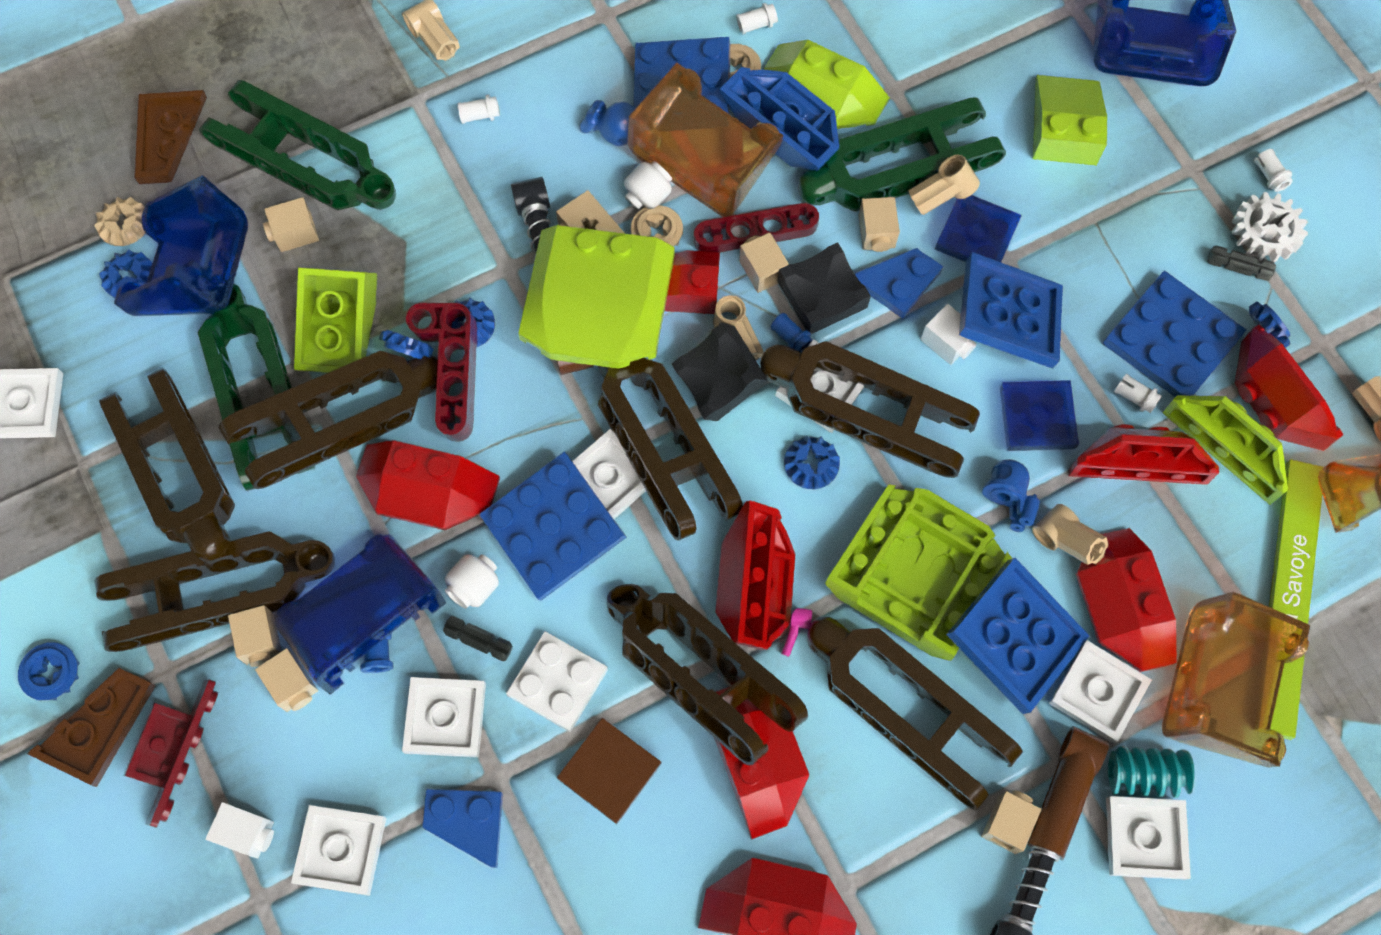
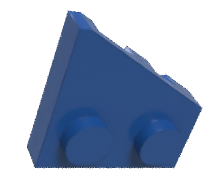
M915 248L857 272L855 275L866 287L872 298L903 319L940 275L943 266L918 248Z
M426 789L423 829L489 867L498 868L503 793Z

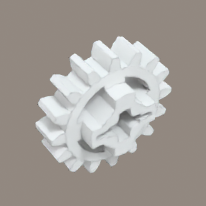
M1263 192L1259 199L1257 196L1252 195L1247 202L1243 201L1232 219V223L1236 226L1231 232L1233 235H1240V239L1236 243L1237 246L1246 245L1248 249L1245 254L1258 253L1259 261H1262L1266 255L1269 256L1272 262H1276L1280 256L1285 260L1288 259L1293 252L1296 253L1303 244L1302 241L1308 235V232L1303 229L1308 221L1298 217L1303 211L1302 208L1293 209L1291 207L1293 204L1292 199L1285 203L1282 202L1281 194L1277 193L1274 199H1270L1267 192Z

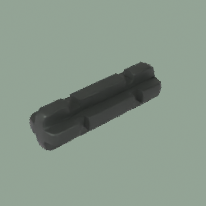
M1215 245L1209 252L1207 260L1209 264L1221 267V264H1223L1225 269L1251 276L1253 273L1256 274V278L1269 281L1273 277L1276 269V264L1272 261L1262 259V262H1260L1258 257L1234 250L1229 253L1227 248Z
M450 616L443 628L446 636L455 640L460 638L461 643L485 654L490 652L492 657L498 660L506 661L512 651L513 646L510 641L501 637L496 639L494 634L470 623L465 625L464 620L455 616Z

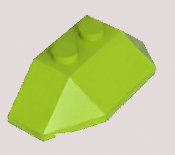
M808 39L779 44L764 67V70L787 72L835 110L837 129L857 127L864 124L866 126L875 125L890 99L865 66Z
M1177 395L1162 412L1269 505L1288 490L1282 442L1274 437L1273 432L1268 427L1260 425L1248 415L1245 408L1239 403L1233 402L1227 396Z

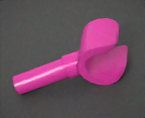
M797 608L793 611L789 634L781 652L782 655L790 657L799 628L808 629L812 621L811 609Z

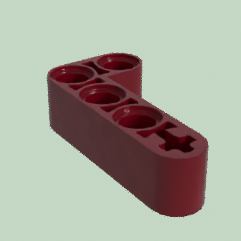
M460 303L415 304L410 307L406 314V324L409 329L422 341L439 342L436 426L451 441H464L471 435L474 424L477 322L468 308ZM428 316L432 317V321L428 327L423 329L418 328V324L422 318ZM466 317V322L462 327L452 328V322L456 318ZM460 349L465 351L462 360L450 362V357L454 351ZM463 383V390L459 395L449 396V389L453 384ZM456 416L461 421V423L455 424L454 429L452 430L448 426V424L454 423Z

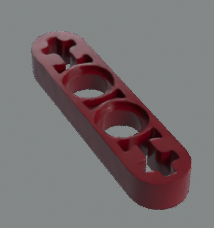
M800 203L700 222L694 229V246L698 251L726 252L740 249V246L753 236L761 237L767 233H771L776 242L807 237L817 230L819 212L811 204ZM799 216H805L806 220H809V224H803V221L799 220ZM787 218H789L791 228H787ZM768 220H776L780 223L781 228L776 232H770L764 228L763 224ZM742 225L749 230V234L746 237L738 238L732 234L731 230L735 226ZM722 229H726V240H723ZM704 233H710L713 241L707 242L706 238H704Z

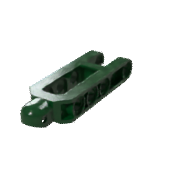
M238 80L228 92V96L240 109L261 120L251 134L229 123L226 126L210 117L199 128L200 133L214 146L337 211L360 206L361 203L378 210L386 209L394 203L396 198V189L392 179L386 173L374 167L367 144L246 81ZM289 134L358 170L360 178L355 184L349 179L344 181L336 180L334 183L317 174L311 166L306 168L289 159L288 154L284 152L279 154L275 150L286 135Z
M976 97L967 98L840 139L839 149L818 171L808 170L803 173L799 179L798 192L801 198L809 204L820 206L836 201L842 207L856 212L860 210L862 199L898 198L909 194L910 189L937 174L942 162L950 156L963 155L975 173L999 163L1005 157L1006 150L1000 139L995 136L954 149L951 148L946 136L955 134L958 129L968 127L986 117V111L981 101ZM918 142L922 144L931 142L937 153L862 179L851 177L846 168L847 165L856 162H869L870 158L890 151L893 154L897 153L900 148Z
M223 283L213 288L207 298L211 316L204 321L197 333L223 421L229 415L244 409L226 349L231 339L249 333L256 335L259 342H256L257 349L264 358L268 370L264 373L274 390V394L277 395L289 390L292 386L273 324L267 318L265 311L252 305H247L244 294L239 286L234 283ZM283 426L267 432L270 433L281 429L287 444L293 443ZM255 434L229 444L238 476L246 491L254 489L244 471L251 462L258 459L253 438L257 437ZM316 466L310 467L298 474L315 469Z

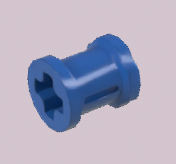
M376 629L359 633V641L363 642L364 661L360 664L361 672L382 673L394 669L393 662L389 659V640L392 639L391 631Z

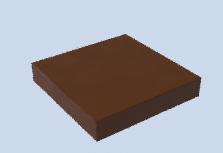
M601 718L557 776V780L617 825L661 766L662 762L604 718Z

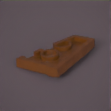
M204 90L139 94L134 177L138 184L172 182L207 99Z
M118 668L84 700L85 704L68 720L63 719L54 728L55 732L41 745L37 744L27 754L89 785L97 787L156 685Z

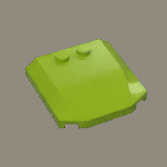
M561 225L541 230L519 327V339L525 344L527 341L538 348L541 354L550 360L619 369L630 366L631 361L648 357V360L656 358L675 257V247L656 237Z
M888 484L830 573L825 584L839 600L925 653L936 658L952 661L959 647L946 634L1007 560L1012 559L1008 551L1004 554L994 540L996 535L987 524L927 489L901 490L895 489L896 485Z

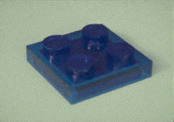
M973 195L965 199H957L934 250L966 262V259L972 252L1002 262L1022 215Z
M1071 380L1002 382L1000 395L1007 451L1065 450L1078 447L1079 439Z

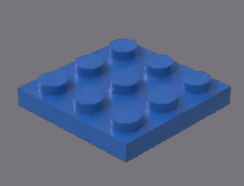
M729 37L636 43L633 107L638 111L640 125L635 133L729 127L730 108L719 92V89L730 79L731 44Z
M972 252L966 259L959 336L1053 369L1060 361L1063 285Z
M1164 270L1102 344L1172 396H1193L1247 329Z
M565 451L479 514L535 597L540 601L627 538Z
M1016 558L1007 560L946 634L1022 714L1032 712L1090 636Z

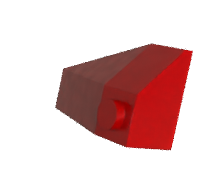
M686 250L675 253L665 311L700 314L715 313L720 252Z

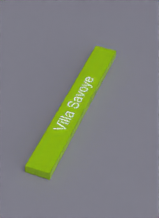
M1292 459L1286 463L1285 467L1288 490L1282 495L1254 724L1255 732L1288 740L1296 738L1326 468Z

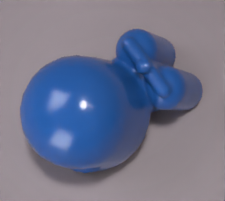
M596 100L586 111V116L580 122L579 128L583 133L599 130L603 138L609 143L616 146H625L634 137L640 125V117L636 108L627 102H615L606 108V104L602 100Z
M1006 459L999 461L993 466L991 478L983 485L982 494L994 503L1009 507L1011 530L1023 532L1025 526H1032L1034 524L1040 501L1036 494L1027 496L1030 476L1024 464L1016 460Z

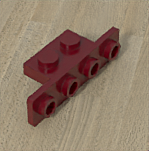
M208 679L203 682L190 715L157 703L152 705L123 775L160 787L145 825L157 828L159 822H166L171 813L174 800L169 797L174 785H181L186 776L189 763L184 762L189 748L195 749L201 739L204 727L199 726L203 713L204 711L210 713L216 702L218 692L213 690L216 681Z

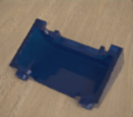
M1098 0L1093 60L1095 67L1099 71L1108 74L1199 87L1211 85L1220 77L1237 31L1229 0H1195L1188 15L1128 7L1130 0Z
M201 175L145 204L141 219L144 232L158 243V247L146 284L140 286L135 282H128L120 286L117 291L114 304L131 316L214 314L227 307L248 231V220L244 211L205 176Z
M378 534L365 544V549L296 602L291 601L283 605L276 613L277 618L274 625L316 684L331 695L345 684L340 678L344 669L352 672L355 669L353 663L411 617L414 621L420 618L419 610L428 609L434 614L446 604V601L430 578L392 535L383 536Z

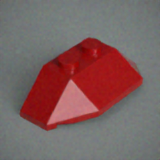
M1260 325L1253 327L1241 341L1234 382L1240 397L1250 404L1258 415L1261 425L1268 427L1277 439L1322 451L1328 449L1344 435L1341 429L1336 426L1335 418L1326 400L1284 345L1270 333L1265 332L1264 328Z
M1122 424L1111 427L1084 451L1069 468L1068 473L1071 477L1208 485L1219 474V466L1194 438L1183 432L1169 431V428L1160 426L1150 429H1135L1132 425Z
M395 440L366 445L356 474V478L377 515L444 531L468 521L493 504L500 481L499 475L462 456Z
M751 500L744 503L721 545L715 613L731 640L736 644L767 650L772 645V642L791 623L796 554L789 535L780 521L782 517L779 509Z
M1130 528L1102 534L1107 537L1108 541L1104 557L1096 565L1094 563L1087 565L1081 562L1075 574L1098 643L1131 664L1139 672L1176 664V618L1152 550Z
M730 687L716 691V693L718 695H721ZM746 699L735 709L744 716V722L759 735L763 744L768 745V752L755 764L747 765L733 755L716 738L714 739L750 837L755 839L787 827L810 774L793 731L789 732L782 729L751 701Z
M757 858L749 859L706 889L698 925L699 929L725 935H855L857 927L856 921L828 875Z

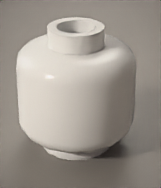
M655 161L651 164L641 162L624 180V186L628 191L625 198L637 210L642 206L653 209L660 205L672 192V187L669 183L672 177Z
M469 554L464 555L445 576L446 594L456 604L465 609L468 606H481L499 585L498 577L494 572L497 566L485 555L481 554L479 557Z

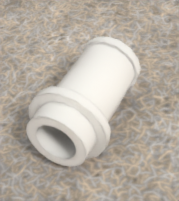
M762 3L761 8L736 15L742 35L765 26L772 28L773 24L778 22L773 4L767 5V3Z
M486 95L485 99L464 103L459 102L458 110L462 124L490 118L491 121L495 120L494 117L500 116L497 98Z
M1273 149L1263 151L1258 155L1259 157L1254 159L1255 164L1258 165L1268 180L1267 186L1269 189L1280 192L1292 184V172L1285 170Z
M1125 374L1122 382L1120 381L1114 391L1116 394H1120L1141 407L1140 411L1142 413L1144 410L1151 413L1162 397L1157 393L1158 389L1154 388L1151 390L1128 374Z

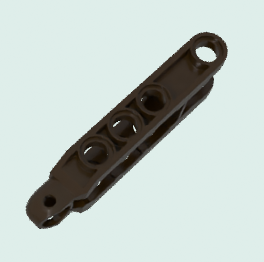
M827 341L807 347L802 352L786 345H772L762 355L760 361L761 371L769 382L786 389L788 400L795 413L829 428H834L836 431L937 475L948 478L958 477L964 457L947 446L915 433V429L920 416H923L939 424L945 422L951 426L969 430L971 433L975 430L980 416V412L976 407ZM816 367L822 368L840 376L843 382L847 383L849 380L856 384L859 383L864 385L865 388L872 390V394L875 396L881 394L904 404L903 408L907 409L902 425H896L814 389L810 380Z
M380 350L239 410L223 419L218 428L227 444L240 441L254 434L258 437L280 426L285 428L293 443L259 457L251 462L244 471L254 489H263L411 422L418 399L437 389L438 359L434 356H423L421 359L413 358L406 361L404 357ZM380 379L393 383L399 382L403 387L401 395L318 432H314L303 414L318 406L322 409L328 405V402L350 392L354 395L359 392V388Z
M641 358L631 361L630 366L619 369L597 366L604 379L598 407L611 430L618 438L628 460L672 537L679 541L696 533L697 527L694 515L677 487L693 479L698 481L707 499L714 502L722 517L725 518V521L738 516L743 507L741 496L663 364ZM631 378L634 385L642 387L644 390L648 389L658 406L657 413L660 417L665 418L674 434L673 440L675 444H680L685 453L684 455L666 462L662 461L620 388L623 380Z
M162 367L147 375L163 412L136 425L121 405L120 401H122V398L117 392H113L100 399L99 403L155 525L163 533H166L170 541L188 543L189 548L199 560L204 562L213 561L224 555L230 547L231 540L224 524L230 519L235 503L175 383L166 369ZM174 433L203 491L199 502L180 512L172 511L175 508L174 504L163 492L160 485L162 479L147 458L150 456L148 447Z
M268 531L231 541L230 547L225 554L213 561H201L190 551L99 575L94 580L96 596L99 600L115 601L155 591L159 611L156 614L129 620L130 624L116 627L106 632L102 631L104 649L108 652H122L230 624L228 615L263 605L272 613L292 608L306 587V582L321 579L330 574L335 565V556L325 543L318 540H308L292 545ZM272 560L283 564L284 575L279 582H275L276 586L251 593L245 590L239 592V596L216 602L206 600L203 601L201 606L185 610L183 608L180 584Z
M635 584L620 585L608 593L607 610L611 617L623 627L622 655L744 764L753 765L768 752V745L763 744L759 735L744 722V716L735 709L744 700L748 699L778 726L789 732L794 731L807 720V708L796 693L677 593H658L650 596L640 586ZM657 629L668 630L732 686L721 695H718L713 689L707 690L690 675L689 668L686 666L681 667L664 652V647L660 643L655 644L647 636Z
M825 616L814 620L808 628V646L818 657L827 663L829 691L970 809L978 810L989 796L987 790L941 751L942 748L959 729L980 748L985 746L998 758L1008 763V767H1012L1023 753L1019 744L880 628L855 629L850 632L837 620ZM860 650L865 652L867 650L871 651L890 667V673L893 675L897 673L919 691L917 695L920 698L926 697L947 715L946 720L930 740L924 737L850 674L849 663Z

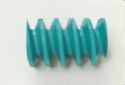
M1125 746L1117 747L1115 751H1111L1108 761V778L1112 794H1118L1120 785L1124 784L1126 793L1133 795L1136 785H1139L1141 794L1148 796L1151 785H1153L1158 797L1164 796L1166 786H1169L1173 798L1180 796L1182 787L1190 795L1193 792L1195 780L1193 758L1187 750L1183 749L1178 750L1176 753L1171 749H1163L1160 753L1156 748H1149L1145 752L1141 747H1134L1131 751Z

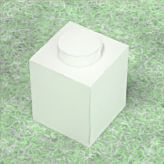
M947 304L925 326L920 340L947 363L952 365L959 357L963 360L968 357L977 343L959 336L961 314Z
M222 802L205 840L258 859L260 853L265 852L271 844L274 831L271 828L274 822Z

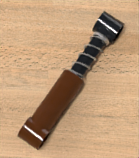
M543 176L511 183L518 216L521 215L524 218L525 225L529 227L527 235L532 239L530 247L535 253L537 252L541 230L549 228L551 223L546 218L550 203ZM557 361L560 375L594 367V365Z
M1075 726L1069 729L1059 751V763L1027 844L1032 851L1028 852L1030 858L1028 866L1022 869L1024 874L1022 882L1016 885L1018 893L1015 900L1009 903L1011 906L1010 913L1005 915L1004 920L996 921L990 935H1033V925L1036 924L1033 918L1037 908L1042 907L1039 902L1043 891H1048L1045 886L1049 875L1054 874L1051 871L1054 862L1064 860L1093 779L1101 769L1109 749L1108 741Z

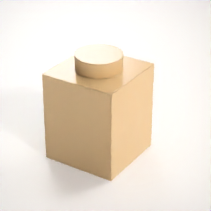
M304 197L265 208L268 222L263 223L266 236L269 242H276L281 252L319 241L311 212Z
M895 197L862 199L858 215L862 249L883 252L890 248H895L900 233Z
M771 233L761 237L753 236L740 246L739 262L757 293L778 284L779 269L789 265Z
M265 605L228 615L236 657L246 665L250 664L252 667L261 666L282 652L274 614Z
M287 648L255 669L276 704L286 712L291 709L296 711L303 708L312 700L311 696L318 692V689L298 658Z
M1012 790L1011 793L1006 791L998 796L981 837L1014 854L1023 852L1041 812V808L1033 805V799L1020 791Z

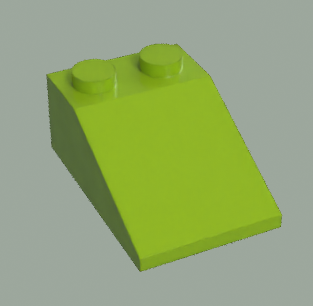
M1037 75L1035 78L1033 159L1097 166L1107 146V112L1100 81Z
M298 267L294 370L329 373L366 357L376 308L377 273Z

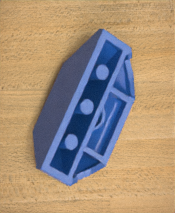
M741 67L719 89L720 94L742 127L789 166L818 171L839 149L835 110L787 72L750 70V68Z

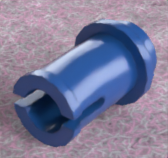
M786 313L777 316L770 326L772 331H775L791 348L802 352L813 341L811 333L808 330L803 331Z

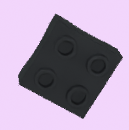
M838 242L828 246L817 255L799 263L789 264L779 269L778 284L805 330H808L811 334L868 308L871 296L852 271Z
M722 322L711 331L702 343L672 363L676 373L682 378L694 396L698 410L704 420L719 421L768 382L736 327Z

